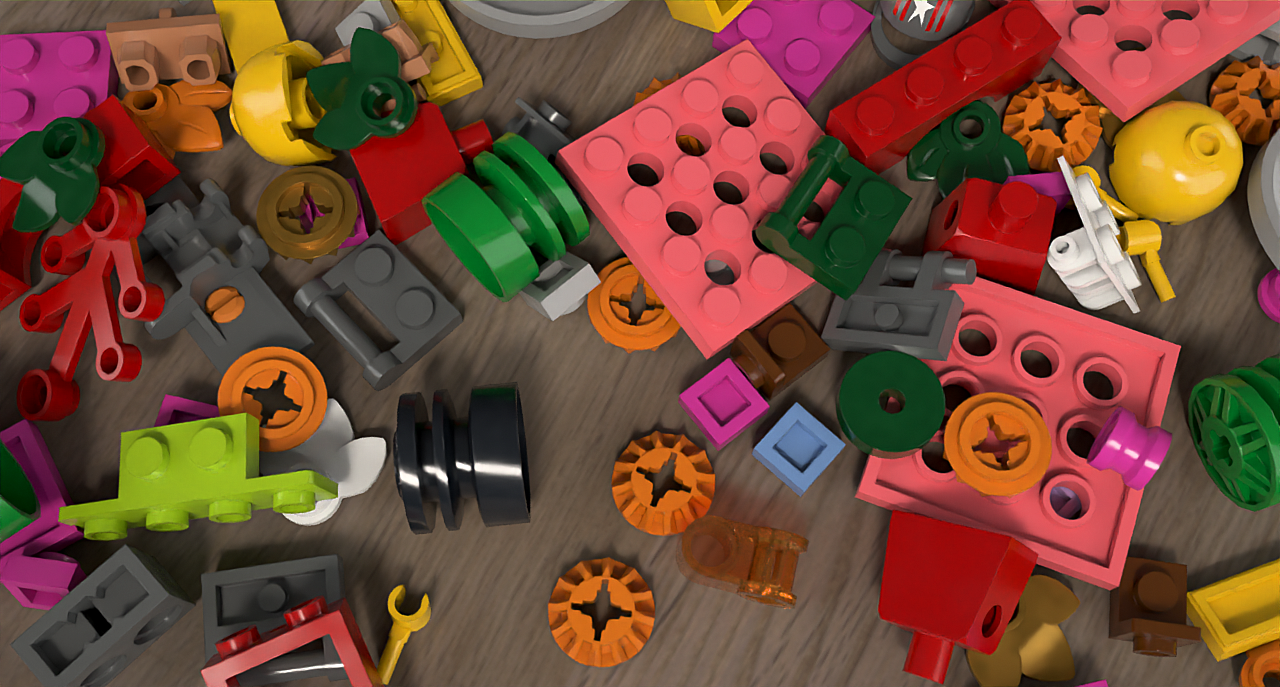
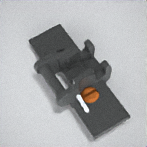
M178 175L144 201L146 223L143 231L137 237L142 265L160 254L182 284V287L167 300L165 299L161 315L152 322L144 323L146 330L152 338L156 340L165 339L185 328L222 377L238 358L252 350L273 346L288 348L303 354L315 345L259 275L270 260L266 242L251 225L243 226L231 212L228 196L213 179H206L200 184V189L205 194L201 203ZM114 264L111 273L120 283L116 266ZM144 272L146 282H151V283H152V281L148 278V276H147V275L145 274V272ZM246 387L245 393L250 394L255 389Z

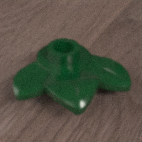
M358 27L353 34L350 47L351 62L320 66L307 71L306 74L314 98L327 111L315 127L313 138L321 144L338 151L356 149L373 136L385 139L397 137L409 129L417 115L418 102L416 94L411 86L401 79V57L399 52L381 34L366 28ZM395 99L396 106L393 112L386 118H382L381 109L384 103Z
M978 100L960 108L940 123L939 128L928 132L910 150L907 161L908 180L928 182L937 179L942 200L966 178H979L1004 184L1008 176L1029 175L1030 172L1028 158L1023 146L1017 140L1001 132V122L995 110L988 104ZM969 119L977 121L982 129L981 135L974 139L966 138L960 131V123Z
M60 117L51 121L42 131L26 133L0 157V176L9 181L24 185L12 225L13 229L21 233L45 230L55 224L60 217L72 225H77L90 212L96 202L100 187L97 166L105 152V137L97 125L84 118Z

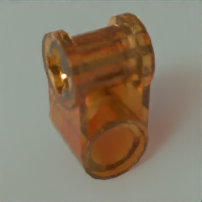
M706 515L695 519L687 526L676 547V562L680 572L688 580L696 584L735 593L742 598L760 604L794 609L797 596L792 593L797 565L800 554L807 553L809 540L785 530L753 526L720 516ZM701 535L716 538L722 544L725 552L723 564L716 567H706L700 564L693 557L691 541Z

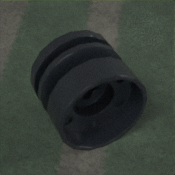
M517 382L473 386L469 398L468 417L457 418L453 401L447 389L434 392L432 421H429L427 408L421 392L403 393L399 397L397 428L393 438L394 471L399 496L404 502L407 520L411 531L415 535L433 532L438 501H440L446 528L449 531L459 530L464 516L466 498H476L479 513L486 527L530 523L531 494L522 403Z

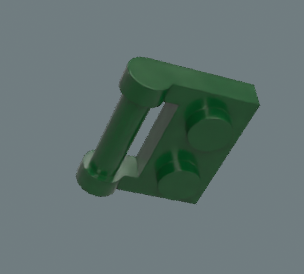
M821 135L815 140L808 151V164L776 212L767 213L756 228L755 233L759 241L768 249L847 301L859 287L913 198L849 156L847 147L839 139L829 135ZM830 178L842 186L843 189L810 240L799 234L797 225L827 179Z

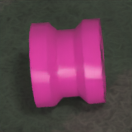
M1119 406L1110 415L1097 435L1086 463L1100 471L1106 469L1114 470L1121 474L1125 485L1139 491L1151 480L1164 460L1172 441V433L1159 426L1146 428L1137 423L1133 412Z

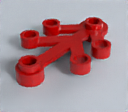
M116 183L108 187H99L96 202L90 212L82 219L83 223L62 236L53 235L49 237L42 247L41 264L44 270L49 273L70 277L41 295L31 294L27 296L20 308V323L26 331L53 334L60 328L64 312L69 309L70 311L49 369H33L28 371L18 385L17 406L20 414L25 419L30 421L58 422L76 411L80 402V389L77 382L72 378L91 326L93 327L98 351L95 363L96 370L103 380L131 382L138 376L141 370L142 355L139 348L131 343H123L110 282V275L114 264L121 285L118 307L123 317L131 320L152 322L161 315L165 304V296L158 284L146 282L137 237L144 229L146 211L141 194L132 186ZM92 249L87 265L82 269L85 261V252Z

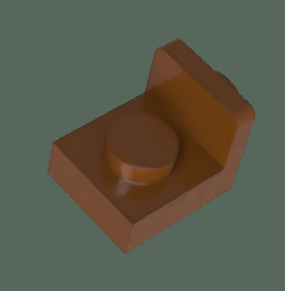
M788 303L753 331L749 332L745 329L733 340L730 355L734 358L731 361L755 389L759 388L767 399L771 401L824 360L830 348L791 303Z
M1127 556L1119 587L1110 590L1109 639L1133 642V653L1154 657H1176L1178 647L1200 643L1201 628L1187 625V565Z

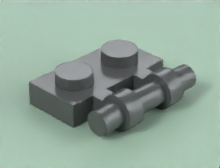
M882 248L865 275L863 283L859 285L855 293L847 301L838 295L835 296L821 339L831 350L870 354L881 351H897L919 359L947 361L964 302L955 290L945 289H949L952 284H972L977 273L975 260L954 258L950 251H928L923 257L902 256L901 251L898 249ZM901 280L915 281L913 288L893 286H897Z

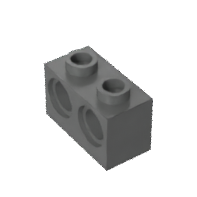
M125 544L10 645L44 687H105L196 604L154 556Z

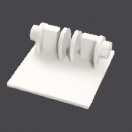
M1064 156L1057 158L1084 227L1054 239L1048 249V263L1084 308L1099 310L1125 300L1133 313L1139 312L1140 309L1131 289L1141 286L1142 283L1127 251H1122L1116 235L1121 233L1110 207L1105 200H1101L1088 172L1077 177Z

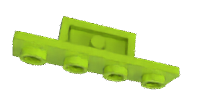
M240 413L121 432L118 498L59 507L58 522L70 526L76 525L84 529V538L100 541L119 540L127 537V531L130 528L146 526V529L158 532L185 530L189 528V520L209 517V520L214 522L235 523L250 520L253 510L273 508L275 512L286 514L310 512L315 509V501L338 498V483L313 470L259 477V419L248 413Z

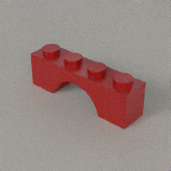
M1013 0L830 110L824 133L839 139L847 147L849 156L879 175L902 161L908 152L929 131L960 108L983 97H991L994 102H997L1039 76L1062 37L1030 0Z
M114 94L97 107L89 110L82 117L97 125L105 137V152L97 166L100 187H108L116 183L129 185L137 189L143 201H145L181 173L148 125ZM5 178L0 180V311L32 287L30 274L32 253L38 238L44 231L21 233L13 229L12 225L24 185Z

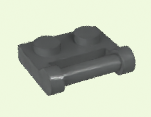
M377 230L321 278L312 279L304 284L293 299L294 304L306 317L315 316L364 368L363 378L376 391H381L390 386L463 322L461 313L380 230ZM349 291L398 344L390 351L383 352L335 301Z
M338 554L201 574L205 664L214 654L218 653L215 643L240 629L256 625L259 633L262 634L286 623L283 613L306 600L323 595L326 603L329 604L343 597L346 598L343 558ZM330 634L323 636L324 648L282 654L236 675L240 687H255L326 675L330 682L349 679Z

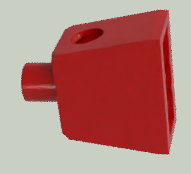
M426 102L418 104L416 118L409 129L403 134L387 139L373 136L361 146L349 151L387 238L394 245H398L432 224L421 202L423 197L455 172H459L470 179L466 165L473 163V159L484 150L494 154L492 147L494 142L483 119L450 132L437 103ZM393 110L381 113L382 118L389 116Z
M966 178L932 210L921 256L924 257L928 251H950L954 258L973 259L977 267L976 277L1033 296L1046 261L1057 201L1051 196L1037 193L1032 186L1025 182L1012 181L1003 185L979 178Z
M893 509L890 519L878 613L881 620L913 633L902 671L943 685L954 646L990 656L993 654L1032 574L1039 554L1011 536Z

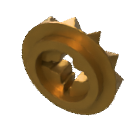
M302 166L282 173L266 187L258 202L256 221L263 240L285 260L288 258L301 259L312 264L314 258L326 254L337 256L339 246L348 237H355L354 226L357 215L361 213L352 187L340 174L325 167ZM310 195L319 212L324 213L325 216L315 218L313 228H310V234H307L301 222L294 218L295 216L305 214Z

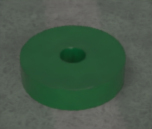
M897 351L876 352L857 361L846 373L836 397L837 419L848 440L861 451L884 459L903 458L921 450L938 431L945 414L944 391L935 373L921 360ZM884 396L895 398L900 404L901 411L894 414L884 411L879 404V398Z

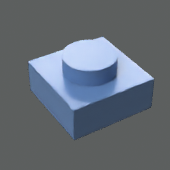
M796 402L755 446L752 455L801 497L839 455L846 444Z

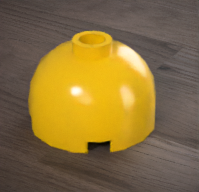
M294 40L278 44L251 57L240 68L232 91L230 119L234 129L257 154L269 162L282 166H311L332 161L337 157L331 154L332 148L321 144L313 138L315 127L327 111L314 98L306 78L307 71L322 66L321 61L324 59L308 42Z
M1172 100L1139 113L1116 134L1112 146L1116 144L1114 162L1109 165V177L1119 200L1129 209L1139 214L1140 218L1145 220L1155 218L1162 222H1171L1168 225H1182L1214 211L1235 190L1243 167L1242 142L1234 125L1218 110L1195 101Z

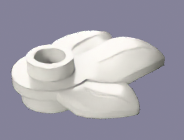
M327 399L324 419L316 432L307 441L295 448L282 452L259 451V471L264 476L313 470L338 483V498L315 501V509L310 512L282 513L290 521L299 525L311 526L329 519L337 511L343 498L367 491L376 482L385 465L387 442L379 437H366L354 440L355 436L351 422L345 411L334 399Z

